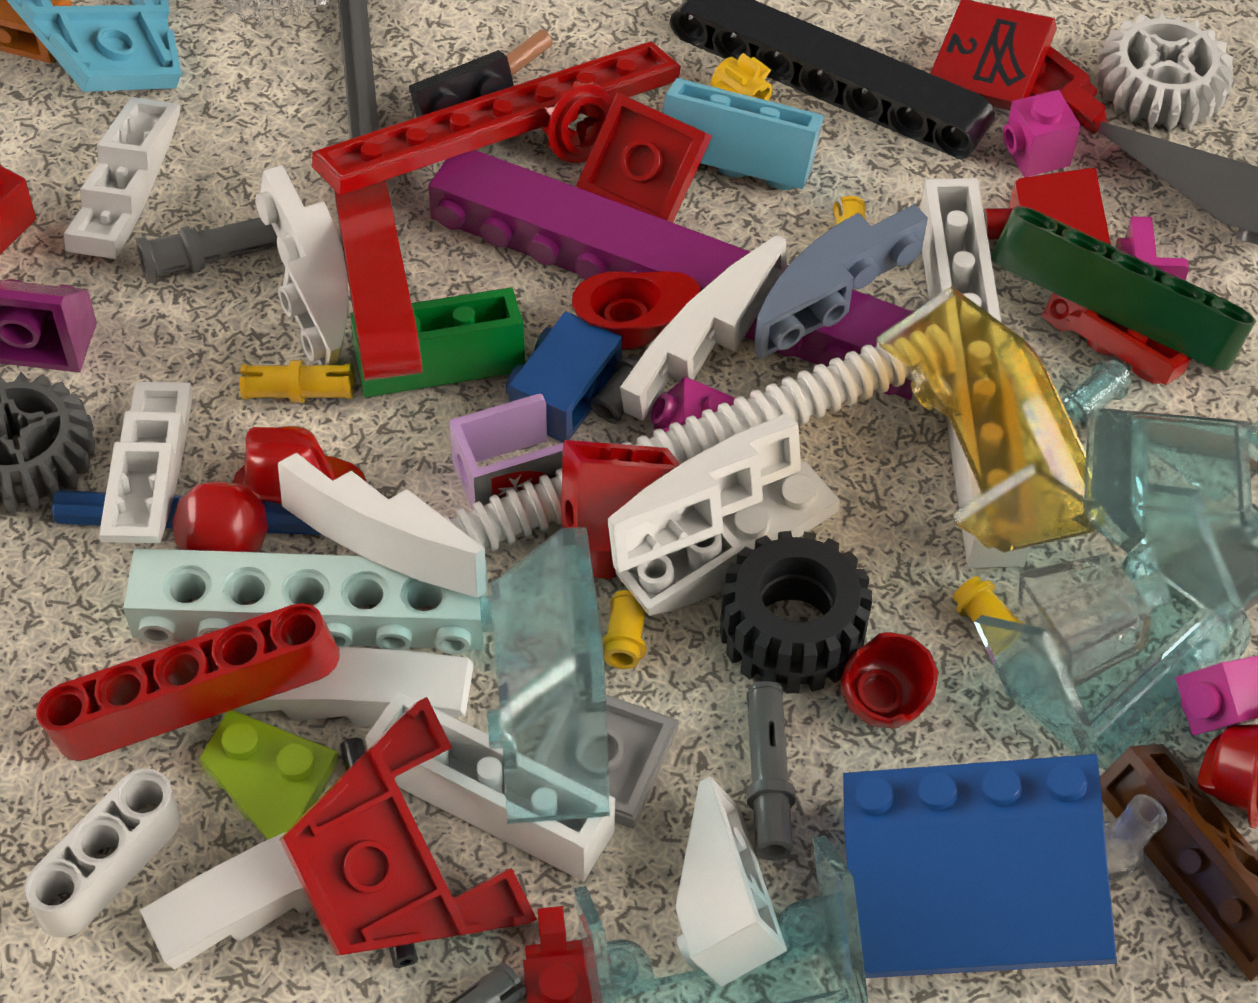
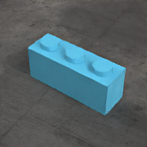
M676 78L665 94L662 113L712 135L700 163L717 167L720 173L730 177L748 175L764 179L771 187L781 190L804 188L812 171L824 119L822 114Z

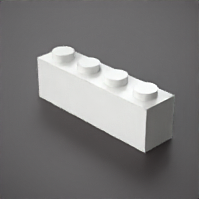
M398 690L365 737L367 750L419 700ZM433 708L452 748L396 776L395 781L398 787L584 882L614 834L615 798Z

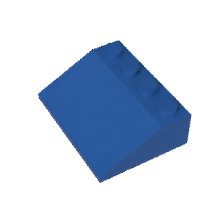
M1097 754L843 773L844 833L857 978L1117 964Z

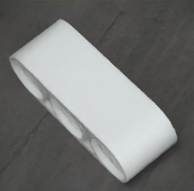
M139 769L132 771L122 778L28 875L24 887L26 899L38 925L45 933L61 938L79 933L173 837L179 828L180 814L170 781L163 773L154 769ZM146 804H160L153 811L137 813L138 809ZM107 847L116 848L114 853L102 859L92 858L101 849ZM72 893L70 898L62 904L56 906L47 905L50 899L58 894Z

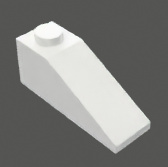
M709 776L699 782L675 909L683 933L677 937V943L682 956L693 970L697 971L701 968L722 987L787 951L740 807Z

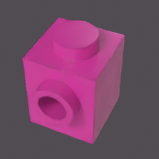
M1059 90L1012 101L1008 124H1005L1003 128L1004 144L1024 177L1069 167L1080 123Z
M1258 656L1221 662L1175 677L1181 696L1182 710L1187 717L1192 736L1226 729L1231 725H1242L1258 720Z

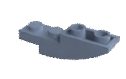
M915 204L873 226L859 213H856L812 242L780 275L767 295L757 317L754 353L759 359H762L779 349L786 350L791 348L803 336L822 326H832L839 322L849 313L853 289H861L868 286L877 276L898 265L905 266L910 264L922 253L928 217Z

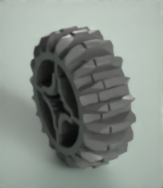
M22 372L19 373L13 382H6L0 377V505L3 502L6 510L13 516L18 510L20 503L28 502V505L37 512L40 504L39 499L48 496V498L53 500L54 494L59 491L61 486L77 490V474L89 473V457L95 455V441L92 434L94 431L90 415L86 413L82 400L79 399L77 394H70L63 381L51 385V382L42 374L33 382H29V379ZM16 434L19 435V450L15 449L16 443L14 440V435Z

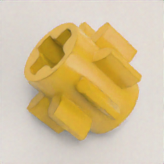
M743 53L738 60L734 57L723 60L715 69L710 85L711 87L769 101L772 94V85L764 79L771 70L756 58H750Z

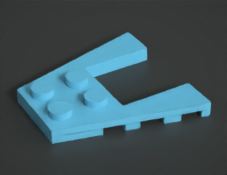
M7 0L83 92L177 88L181 77V68L174 30H169L167 18L170 9L168 0H131L133 5L53 6L50 0Z

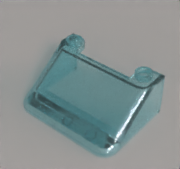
M1108 408L1096 409L1089 416L1087 426L1083 504L1087 517L1106 538L1218 621H1228L1258 594V511L1252 506L1251 478L1258 473V421L1252 424L1244 420Z

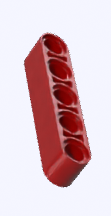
M293 604L59 684L49 689L41 697L36 708V717L41 727L65 757L75 761L88 760L318 681L328 676L336 668L340 659V649L317 608L310 604Z

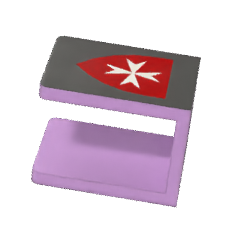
M542 394L532 395L449 420L452 462L472 510L473 503L480 501L482 505L490 503V496L497 495L501 499L506 497V490L513 488L516 492L523 490V483L530 481L533 485L539 483L540 476L547 475L551 479L556 477V470L562 468L564 443L478 468L476 463L547 441L546 401Z

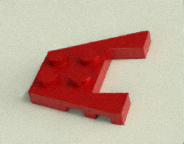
M428 697L414 703L279 839L336 956L526 925L537 920L512 868L505 869L452 897L403 798L395 777L452 748Z

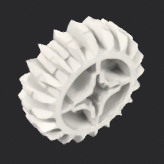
M1161 12L1154 19H1149L1147 16L1140 14L1135 22L1124 20L1118 30H1111L1104 48L1100 50L1097 62L1099 65L1097 86L1102 88L1103 100L1113 101L1114 113L1129 111L1130 123L1142 118L1147 120L1149 129L1156 123H1164L1168 131L1171 132L1177 125V122H1179L1183 127L1190 130L1196 121L1207 123L1209 117L1213 113H1218L1220 107L1224 105L1226 96L1229 94L1233 83V57L1226 52V42L1215 40V30L1202 31L1199 29V20L1189 24L1181 21L1180 14L1175 19H1166Z

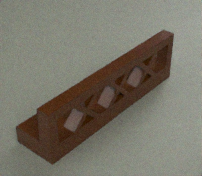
M1164 744L1129 746L1100 776L1102 802L1250 982L1258 980V854L1207 794L1199 789L1195 780Z

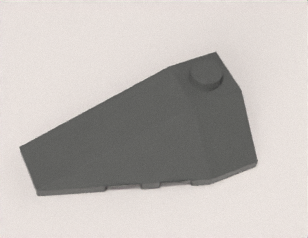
M1101 122L1099 128L1101 134L1221 223L1239 228L1236 236L1237 239L1258 245V166Z

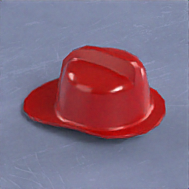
M604 272L590 276L579 283L572 293V308L577 316L586 323L622 336V350H633L644 347L653 341L685 305L701 292V288L694 277L682 272Z
M299 426L252 427L248 430L245 437V465L236 472L232 483H239L249 487L261 502L282 504L278 462L295 453H298L332 481L350 471L354 472L365 482L367 480L363 471L353 463L324 455L315 435L311 431Z
M1258 724L1231 725L1214 738L1206 749L1197 777L1199 789L1204 793L1214 796L1224 804L1248 813L1249 828L1254 829L1258 826Z

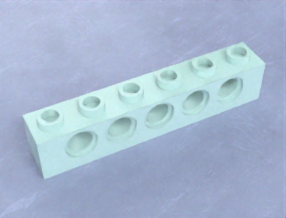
M134 548L123 609L132 638H141L152 644H166L173 639L190 640L289 605L314 602L317 603L314 607L320 611L338 647H350L351 645L378 646L381 649L407 650L410 647L437 648L444 653L461 654L469 649L484 650L488 604L487 560H485L486 592L476 598L419 581L370 561L363 556ZM190 599H198L197 601L192 603H184L185 601ZM252 600L258 601V602H256V603H254V604H251V605H242L243 603H245V602H247V601H252ZM367 604L377 605L370 609H359V607ZM425 606L435 607V609L430 611L417 610Z

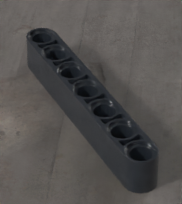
M683 0L670 17V26L674 34L686 43L724 59L734 57L738 60L743 53L750 58L754 57L771 70L767 76L768 78L957 159H964L972 154L995 119V111L992 104L978 93L755 0Z

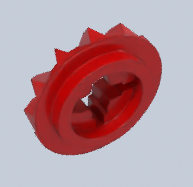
M574 81L569 91H558L559 101L555 107L546 108L550 115V120L542 130L549 139L546 147L555 153L558 158L569 163H580L587 161L613 101L608 92L592 82L585 84ZM578 112L588 116L577 123L576 130L568 127L570 122L577 119Z

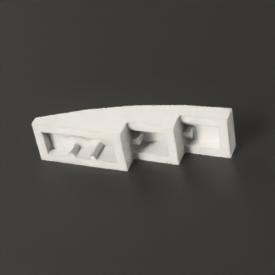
M136 97L129 99L97 144L98 164L80 189L82 207L63 233L65 252L117 259L145 207L171 142L180 115V104Z
M778 235L774 236L732 264L685 305L654 339L621 385L620 390L625 413L644 421L668 380L672 378L680 381L684 377L694 380L716 343L734 352L737 350L760 312L767 295L787 267L786 239Z
M135 382L131 410L125 411L120 442H114L99 533L101 542H161L170 514L186 443L193 399L190 383Z
M786 413L740 432L688 459L644 488L608 518L613 567L617 572L626 571L723 533L722 517L763 502L762 486L800 472L801 458L798 423Z
M298 453L278 462L282 507L322 535L370 561L419 581L476 598L486 592L485 548L408 489L387 499L352 471L332 481Z
M338 647L340 649V659L336 668L328 676L234 709V711L241 714L282 710L292 721L347 716L356 727L374 726L399 690L417 700L428 697L433 708L453 718L466 716L474 664L466 657L408 650Z
M286 832L268 839L198 875L140 910L156 946L167 965L175 970L229 935L240 942L292 908L296 909L300 914L313 909L279 840Z

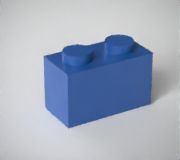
M565 311L553 328L546 327L541 332L535 344L534 353L524 365L518 364L511 372L505 389L509 395V402L542 394L546 401L547 435L564 443V440H570L591 412L590 400L599 393L616 372L615 364L622 358V336L607 329L590 325L578 316Z

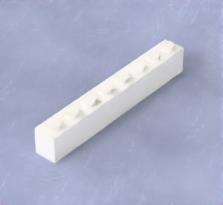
M978 178L925 179L920 210L928 217L922 254L931 317L941 322V326L946 331L953 350L951 365L946 368L939 366L967 568L1024 567L1034 535L1035 523Z

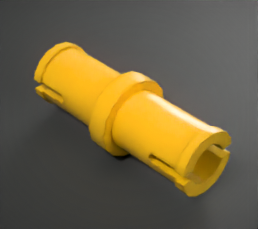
M291 360L289 365L242 364L240 368L241 375H245L239 377L240 394L243 400H249L250 398H289L291 403H304L305 398L353 399L354 389L350 388L355 387V373L352 363H346L345 365H305L304 360Z

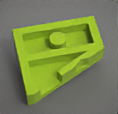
M234 710L228 711L200 756L201 765L205 772L219 788H223L227 792L237 810L247 821L250 820L266 840L288 831L318 800L339 762L336 750Z

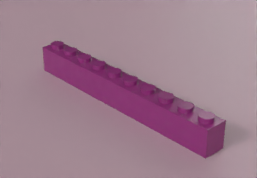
M477 150L446 159L428 184L431 219L438 221L448 229H460L484 238L495 247H507L531 256L540 264L555 265L578 274L584 280L604 272L673 271L682 272L694 277L702 291L732 264L751 252ZM853 289L849 313L839 322L832 326H822L803 336L791 348L786 350L779 349L776 352L786 357L795 356L816 365L824 364L826 367H829V362L833 358L837 357L844 361L848 352L855 351L857 354H861L863 346L872 345L876 348L878 340L883 338L891 342L894 334L903 332L905 335H908L909 328L913 326H919L923 329L924 323L932 318ZM757 317L745 335V338L755 341ZM921 371L920 377L914 381L906 377L904 384L899 387L889 384L888 391L883 394H895L911 400L925 373Z

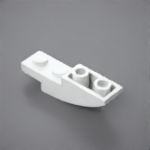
M283 165L264 170L260 194L256 195L255 201L262 222L265 225L271 224L277 235L278 252L283 264L286 266L283 286H280L278 289L281 305L288 317L295 316L301 328V343L308 359L311 362L317 360L319 365H338L347 322L348 283L343 250L334 222L324 201L306 207L303 206Z
M803 461L800 472L769 483L762 488L763 502L722 517L723 533L618 573L616 570V575L649 616L694 604L723 591V584H725L730 563L736 564L737 554L745 546L754 550L756 539L767 535L772 541L777 540L778 532L791 531L792 537H800L804 534V531H810L839 512V499L810 465Z

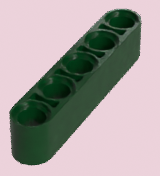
M1016 206L1013 208L991 254L993 261L1005 270L1214 369L1229 370L1256 323L1255 318L1242 307L1028 207Z

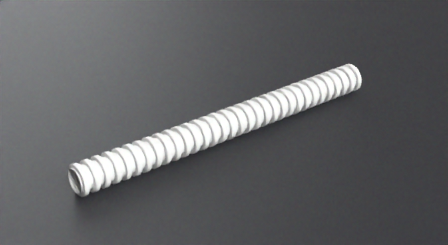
M930 319L924 323L923 329L919 326H913L909 328L908 335H905L903 332L894 334L891 342L883 338L878 340L876 348L872 345H866L862 347L861 354H857L855 351L848 352L844 361L837 357L833 358L829 362V367H826L824 364L816 365L813 369L814 373L810 374L806 370L798 373V379L794 380L792 377H786L782 380V385L779 387L775 383L767 385L766 392L764 393L760 390L751 391L749 399L746 400L743 396H739L734 399V405L732 406L724 402L718 405L717 412H713L710 409L704 410L700 419L693 415L686 418L685 425L681 426L678 422L670 424V431L664 432L659 428L654 431L653 437L650 439L645 435L638 437L637 444L635 445L668 448L680 464L740 432L786 413L799 425L803 426L808 424L810 416L816 419L824 417L825 410L827 409L835 413L840 411L842 403H845L847 406L855 405L859 396L867 400L873 396L874 390L878 393H884L888 391L889 384L895 387L903 385L906 377L914 381L920 377L921 371L925 374H931L935 372L936 365L942 368L950 366L953 357L952 345L944 328L935 320ZM630 442L622 443L626 445H631ZM562 468L556 470V477L550 479L547 475L540 476L539 483L533 485L530 481L525 482L521 491L516 492L515 489L510 488L506 490V497L500 499L497 495L489 497L490 503L482 505L478 501L473 503V510L469 512L461 508L456 510V517L451 519L447 515H443V517L482 547H489L491 551L499 549L498 543L504 540L509 545L515 543V536L521 533L525 538L532 536V529L536 527L541 531L547 530L549 528L548 523L555 520L557 524H561Z

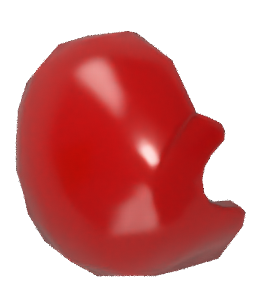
M224 481L197 484L179 499L172 518L174 542L179 550L258 552L262 548L268 530L265 506L252 490L243 484Z
M883 632L877 634L871 641L854 651L844 665V673L841 676L840 691L849 710L869 726L897 729L915 720L930 705L936 693L939 671L930 650L914 637L893 632Z

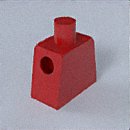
M1096 168L1019 178L1014 182L1009 208H984L983 210L988 240H998L1013 208L1023 206L1039 211L1102 242L1111 244Z
M564 440L561 525L574 547L587 551L583 570L587 574L601 579H612L617 576L616 570L613 567L608 518L644 488L681 465L668 448Z

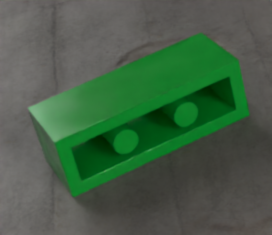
M513 287L412 303L422 362V373L364 381L353 312L350 313L355 361L364 398L511 374L518 364H525L524 323Z

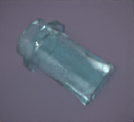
M1111 359L1107 362H1098L1092 367V375L1071 393L1066 394L1062 398L1061 403L1065 413L1077 423L1081 421L1082 425L1087 424L1095 414L1113 399L1121 400L1128 394V386L1132 382L1130 373L1116 360Z

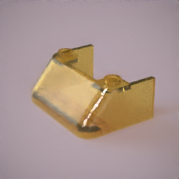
M950 286L876 338L882 349L911 368L915 378L911 382V388L922 406L927 410L936 408L949 418L982 495L952 514L955 525L977 537L986 548L994 547L1006 553L1090 534L1114 519L1110 503L1045 366L1033 348L1022 337Z

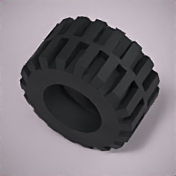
M791 531L778 532V539L773 541L765 535L755 540L754 550L745 546L737 554L736 564L730 563L726 572L725 584H723L720 636L721 642L727 644L726 655L732 664L742 660L740 672L751 680L756 674L762 676V681L787 684L786 693H799L800 684H809L812 692L824 689L826 677H829L834 683L841 680V676L844 673V665L854 651L864 645L872 605V590L868 589L869 577L865 569H857L858 558L851 551L841 554L839 552L840 543L830 538L825 543L817 541V533L804 531L803 537H792ZM782 600H799L814 606L824 616L809 622H791L774 615L767 607Z

